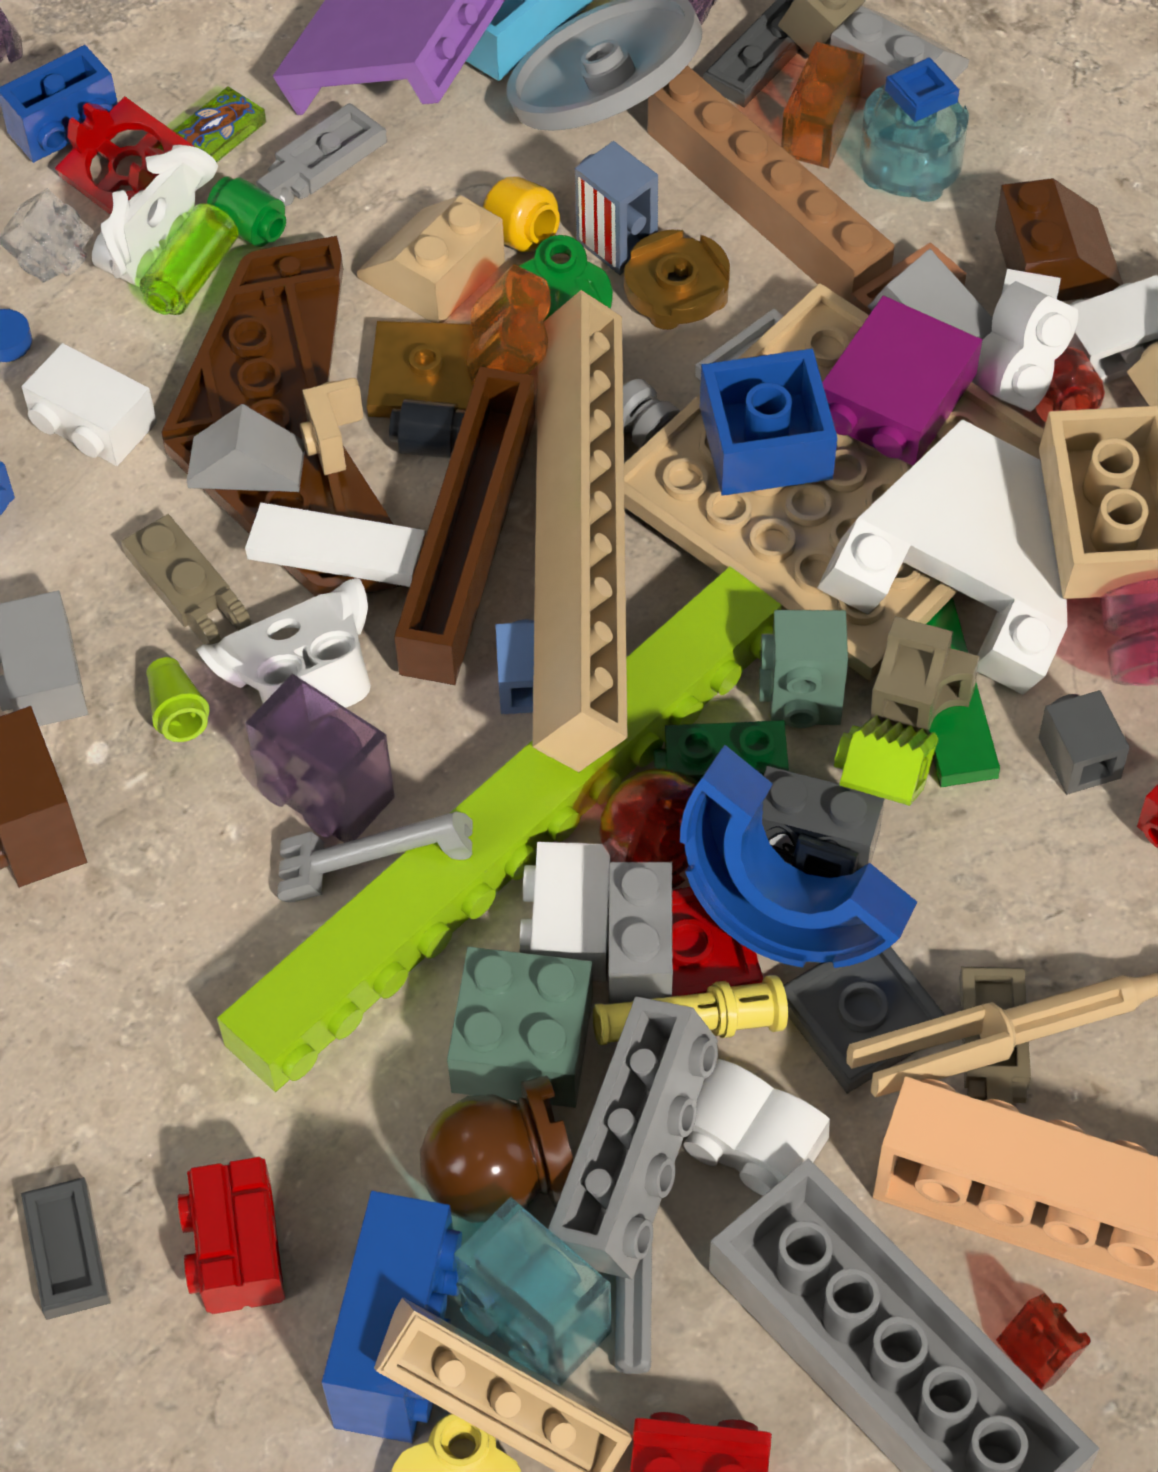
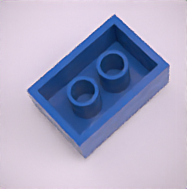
M371 1191L322 1379V1386L334 1429L413 1444L417 1423L429 1422L434 1403L380 1374L374 1369L394 1311L402 1297L451 1324V1319L445 1318L448 1295L458 1297L465 1271V1257L459 1256L462 1232L453 1230L450 1205Z

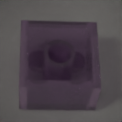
M293 673L245 722L251 748L250 755L254 762L259 791L276 806L283 807L286 804L300 813L310 828L319 835L326 838L333 835L343 843L356 840L395 798L386 734Z

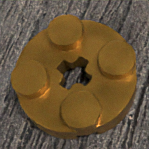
M664 230L643 238L631 250V259L625 264L624 270L625 293L632 306L641 314L649 317L655 327L662 330H671L679 324L702 320L724 308L728 302L729 259L722 247L711 238L700 234V241L693 238H684V230ZM675 272L679 277L685 275L689 277L683 281L668 280V273Z

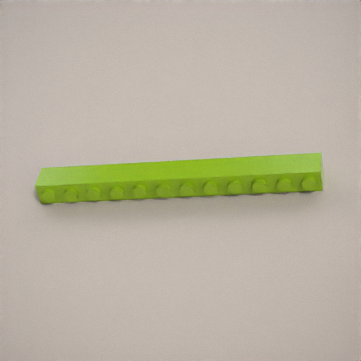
M728 567L626 657L627 738L580 772H577L533 748L532 740L450 812L465 813L472 819L473 833L468 837L472 841V856L464 860L452 859L442 851L438 842L411 849L402 854L217 1017L225 1047L275 1093L289 1080L297 1081L305 1076L314 1066L318 1054L336 1038L341 1040L349 1036L360 1024L364 1012L381 997L387 999L393 996L405 983L408 973L425 957L431 959L440 954L450 942L452 933L467 919H476L483 915L492 905L496 893L512 879L520 880L524 877V866L536 864L537 842H562L567 839L578 826L581 817L596 803L601 805L609 801L618 791L622 779L637 766L642 768L650 764L654 760V749H661L663 742H665V725L694 724L700 716L704 705L718 693L720 695L728 693L739 681L743 670L755 659L761 660V635L773 634L774 610H782V605L734 568Z

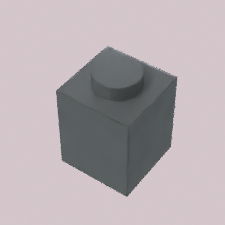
M1101 690L1081 696L1078 694H1068L1045 706L1038 738L1066 795L1121 779L1130 747Z

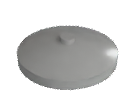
M688 0L611 1L561 25L526 53L509 77L506 89L507 97L517 118L526 126L534 129L548 131L566 130L599 122L637 105L672 81L696 54L702 40V26L692 4Z

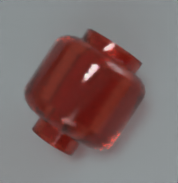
M1067 347L1054 360L1051 384L1041 402L1034 408L1045 423L1049 411L1099 409L1102 406L1105 396L1103 380L1083 351Z

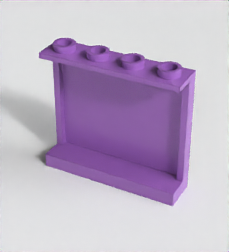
M325 0L273 74V78L297 115L305 113L321 87L404 79L409 81L422 104L439 103L505 0Z

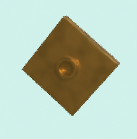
M377 321L367 397L368 417L390 418L392 409H401L405 398L457 403L459 409L466 410L479 366L482 367L485 338L484 325Z

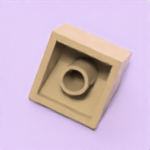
M462 195L424 207L357 270V278L432 323H443L505 262L503 219Z

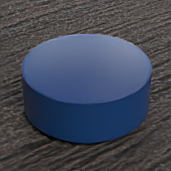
M0 309V362H10L19 359L28 352L32 345V334L28 320L23 314L11 309Z

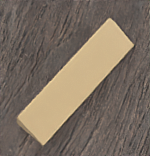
M402 1297L397 1305L374 1366L377 1372L556 1472H613L633 1439V1434L620 1421L406 1298Z

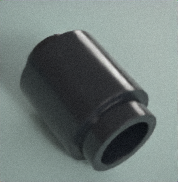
M405 398L401 409H392L389 439L391 442H398L400 454L451 458L466 410L459 409L457 403Z

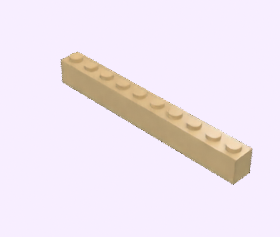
M582 290L538 326L533 748L577 772L586 768L627 738L622 316Z

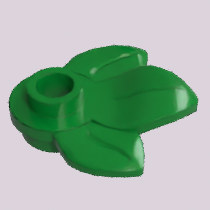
M555 235L539 244L533 259L524 262L514 269L508 279L507 300L509 304L515 305L533 302L538 318L543 323L580 290L611 309L613 291L606 272L587 261L586 251L578 240L567 235ZM556 254H565L570 257V260L564 264H557L551 258Z

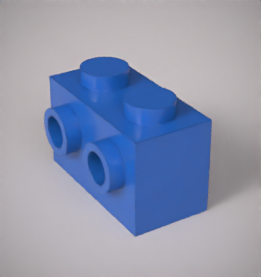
M86 45L0 87V105L7 132L33 163L71 144L67 138L69 120L73 117L81 124L86 120L83 105L86 102L98 104L108 112L118 103L112 74Z

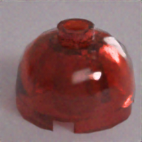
M652 768L638 772L620 784L609 797L601 814L599 825L600 839L610 855V862H672V889L686 881L679 875L689 866L685 845L680 843V828L685 807L698 782L681 771Z

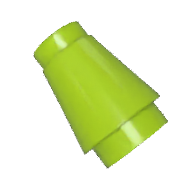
M163 657L153 661L148 666L146 675L148 678L154 728L172 742H186L198 737L208 724L210 710L208 702L176 659Z

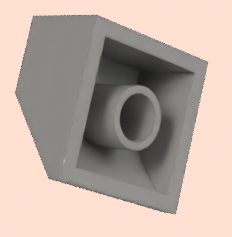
M861 6L831 34L828 79L910 124L913 120L885 91L886 77L930 57L953 82L968 67L969 59L886 14Z

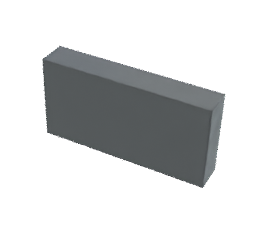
M85 1177L21 1193L41 1307L46 1320L110 1304L111 1300L92 1202Z

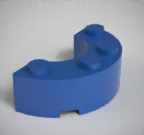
M724 745L694 788L685 807L680 828V843L685 845V853L689 865L685 873L694 894L708 915L729 936L757 954L780 963L802 968L806 962H832L834 968L850 966L875 957L900 939L917 901L871 863H868L851 875L834 878L809 875L786 863L770 845L762 824L763 801L773 783Z

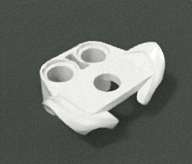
M173 145L172 150L167 153L145 157L148 171L159 174L145 190L136 193L130 200H128L124 190L112 193L113 211L110 217L101 223V232L97 236L92 250V262L96 267L113 274L117 279L121 278L143 288L148 286L184 247L192 233L194 224L195 191L214 177L218 168L214 158L197 147Z
M358 578L347 580L330 593L320 594L224 637L219 643L203 644L196 651L210 669L222 679L240 688L248 684L259 691L271 727L280 731H294L356 704L364 699L370 691L371 684L358 638L364 627L368 610L365 588ZM285 628L300 629L290 638L284 640L271 639L272 635L279 630Z

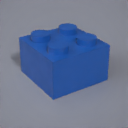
M813 348L701 364L699 407L721 496L833 479L838 438Z

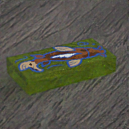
M227 86L173 131L193 146L208 153L217 163L266 123L265 109ZM161 144V145L158 147V149H161V150L163 151V147H162V144Z

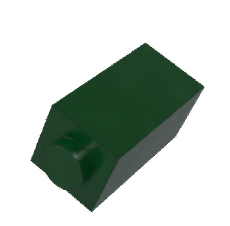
M785 721L665 725V749H654L655 785L666 784L668 807H685L694 788L724 745L763 776L767 766L789 771Z

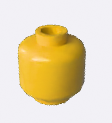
M514 176L498 181L484 199L483 208L503 219L504 245L520 252L536 251L539 244L545 239L555 236L559 228L560 215L558 202L554 194L545 187L524 178Z

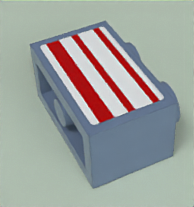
M612 141L597 153L585 157L579 166L575 168L576 239L583 247L621 275L624 273L625 264L631 259V250L636 243L658 232V174L615 141Z

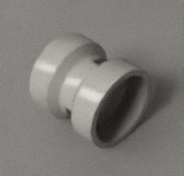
M637 378L623 386V433L629 432L632 435V442L640 449L670 422L680 410L669 401H659L655 389L643 379Z

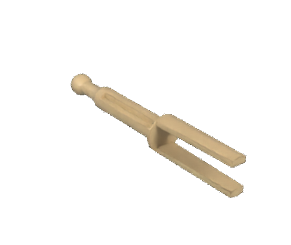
M1158 972L1141 977L1121 975L1003 1010L993 1002L975 1006L849 1044L847 1064L852 1069L980 1035L979 1040L873 1073L870 1092L876 1098L900 1091L905 1076L919 1081L923 1079L939 1080L1005 1061L1010 1058L1015 1045L1134 1011L1143 1002L1158 996Z

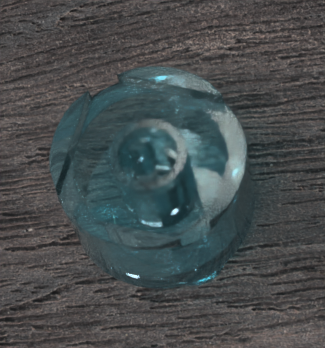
M884 84L872 92L864 107L860 147V164L863 170L864 182L871 188L882 189L894 195L916 197L925 202L935 201L942 196L943 190L957 179L962 169L969 121V112L966 105L963 108L958 102L914 123L894 99L884 91Z

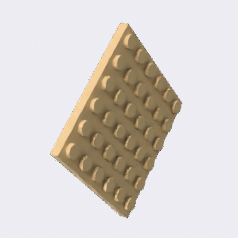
M819 283L738 359L813 348L823 382L869 315ZM971 382L923 454L924 456L963 419L1040 459L1039 446L1044 429ZM699 394L624 463V507L719 575L731 566L782 605V610H846L848 666L871 681L880 671L888 634L894 617L897 616L927 624L958 590L902 562L888 594L868 615L817 589L840 539L857 518L900 479L912 465L897 458L886 457L876 448L848 435L837 434L838 439L832 480L721 496L699 407Z

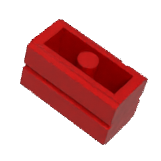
M261 1157L230 1161L228 1165L217 1163L191 1168L187 1171L189 1192L178 1194L177 1196L183 1233L194 1232L196 1253L184 1255L185 1276L189 1294L200 1293L206 1312L211 1314L242 1310L245 1306L254 1308L281 1303L285 1300L271 1179L266 1160Z

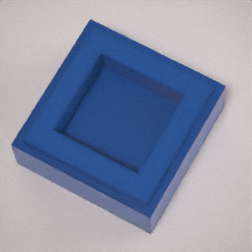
M930 57L886 77L885 91L914 123L958 103L960 89Z

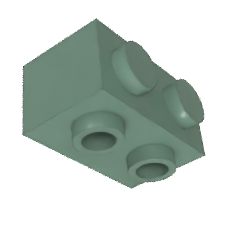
M774 610L773 634L761 635V667H759V702H770L771 721L784 720L785 725L793 728H808L814 725H841L848 666L846 610Z

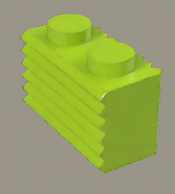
M877 715L869 719L861 727L852 725L849 733H843L834 761V767L843 770L840 786L911 806L912 802L921 794L926 785L938 742L935 732L926 735L923 728L915 732L912 725L904 729L900 722L892 725L889 718L881 722Z

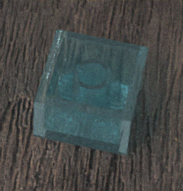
M511 1197L454 1253L458 1276L456 1285L460 1291L462 1304L460 1311L464 1318L474 1329L486 1337L494 1332L511 1347L508 1351L511 1359L556 1385L561 1386L612 1332L611 1283Z

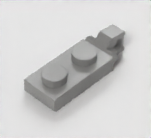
M348 103L276 152V161L268 168L269 173L257 180L256 185L281 200L286 207L292 204L295 196L299 199L308 197L309 193L313 194L387 142L386 129L353 104Z

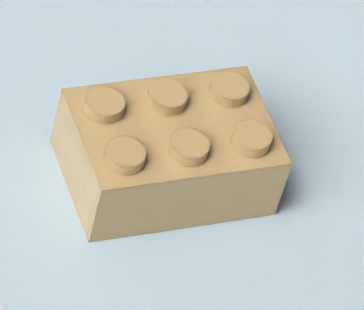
M1158 406L1049 411L1039 446V454L1062 598L1075 599L1158 594Z

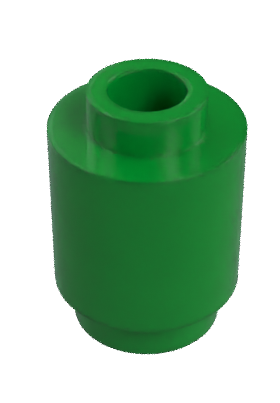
M229 176L223 177L210 191L207 200V210L213 215L215 222L256 247H263L269 242L276 241L283 233L286 226L284 203L244 178L238 177L233 179Z

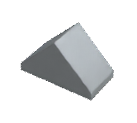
M241 404L194 436L187 486L188 488L299 492L305 453L303 440L244 404Z

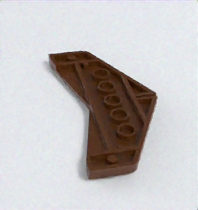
M337 236L255 250L245 255L239 262L161 431L166 454L187 475L194 436L241 404L302 439L300 423L307 422L302 390L320 386L329 382L344 270ZM344 446L346 470L324 475L318 454L308 456L305 449L299 492L203 489L249 534L260 503L394 525ZM282 565L315 597L320 594L330 593L343 582L355 579V577ZM358 578L361 580L366 593L402 587V585Z

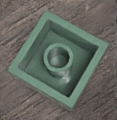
M467 947L447 1057L451 1093L474 1096L495 1094L507 1100L517 1101L519 1097H522L521 1081L547 1075L555 1093L554 1097L549 1098L551 1105L576 1108L593 1000L592 961Z

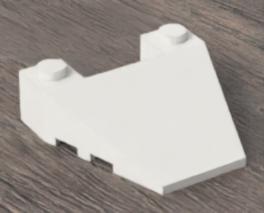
M962 419L857 518L840 539L817 589L869 615L888 594L902 562L997 610L996 616L978 653L977 672L1023 695L1046 676L1067 629V599L1062 598L1041 461Z

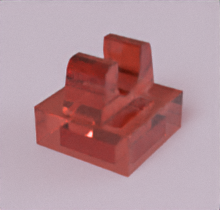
M1046 1293L1028 1300L996 1339L1015 1365L1042 1391L1055 1385L1091 1342L1086 1332L1078 1333L1064 1315L1068 1310L1061 1303H1053Z

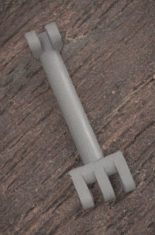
M453 812L324 848L325 842L312 831L286 838L281 841L280 855L285 860L279 863V877L284 881L278 884L277 897L285 902H296L322 895L324 873L437 842L442 851L450 858L456 860L468 859L472 856V841L468 837L473 833V821L465 813Z

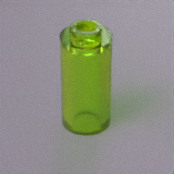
M205 203L198 204L193 208L140 280L139 286L144 301L152 310L162 315H181L186 311L238 239V228L228 214L216 206Z

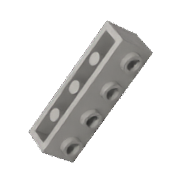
M637 996L634 998L546 1237L575 1266L633 1280L639 1260L645 1258L651 1248L654 1218L661 1199L666 1197L672 1189L675 1179L674 1163L683 1138L687 1137L693 1130L697 1116L696 1101L704 1079L713 1073L718 1058V1040L693 1007Z

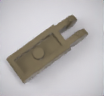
M169 513L121 541L123 551L129 561L184 628L189 626L203 644L211 645L222 640L217 626L207 616L208 613L219 608L236 630H241L251 625L252 621L244 605Z

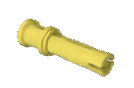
M777 975L764 977L762 983L731 987L728 982L719 981L709 986L706 993L652 999L693 1007L712 1033L721 1038L733 1037L736 1030L768 1027L772 1032L783 1031L788 1021L786 992L781 979ZM633 1001L606 1005L602 1003L595 1004L592 1019L595 1038L599 1045H607V1043L619 1041Z

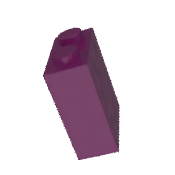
M883 295L822 382L836 433L848 435L876 448L886 457L897 458L913 466L921 459L977 375L983 339Z

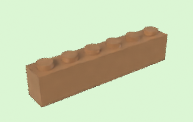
M688 65L672 81L648 97L647 133L816 284L821 283L850 302L851 293L892 267L895 245Z

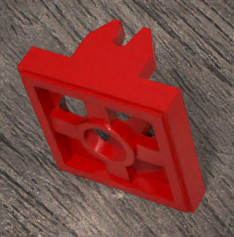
M125 96L110 112L98 104L86 102L83 105L86 120L81 124L72 117L68 123L67 138L74 148L55 169L64 181L111 215L113 211L112 193L116 192L121 185L132 187L133 190L126 191L128 200H130L136 193L145 190L159 175L148 171L145 157L167 153L172 150L173 145L195 146ZM126 130H143L147 132L135 146L128 145L120 148L111 142L118 133ZM161 144L163 147V151L161 149H157ZM99 153L109 161V173L96 185L92 179L90 167L92 159ZM132 155L142 158L141 167L135 162L130 165L129 176L117 174V165L125 157Z

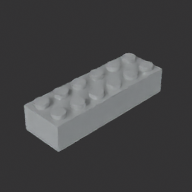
M809 1158L711 1240L709 1262L711 1274L902 1472H1090L1100 1448Z

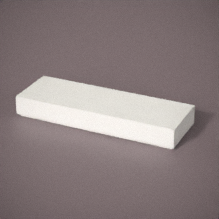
M260 503L245 549L247 559L410 587L425 541L426 530Z

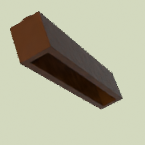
M479 366L395 632L398 669L401 676L456 685L535 421L533 375Z

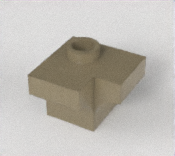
M895 616L888 634L881 668L873 687L870 719L876 715L881 722L889 718L892 725L900 722L904 729L912 725L915 732L923 728L926 735H928L932 721L939 712L953 706L969 707L976 684L979 656L952 649L953 631Z

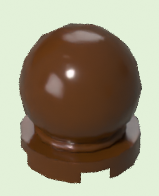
M547 1075L521 1081L522 1097H519L516 1103L495 1094L466 1096L441 1111L428 1127L420 1149L421 1178L435 1202L450 1205L451 1215L471 1223H501L524 1212L539 1192L544 1195L548 1194L552 1205L555 1208L557 1207L573 1164V1156L563 1120L555 1122L549 1098L554 1097L555 1093Z

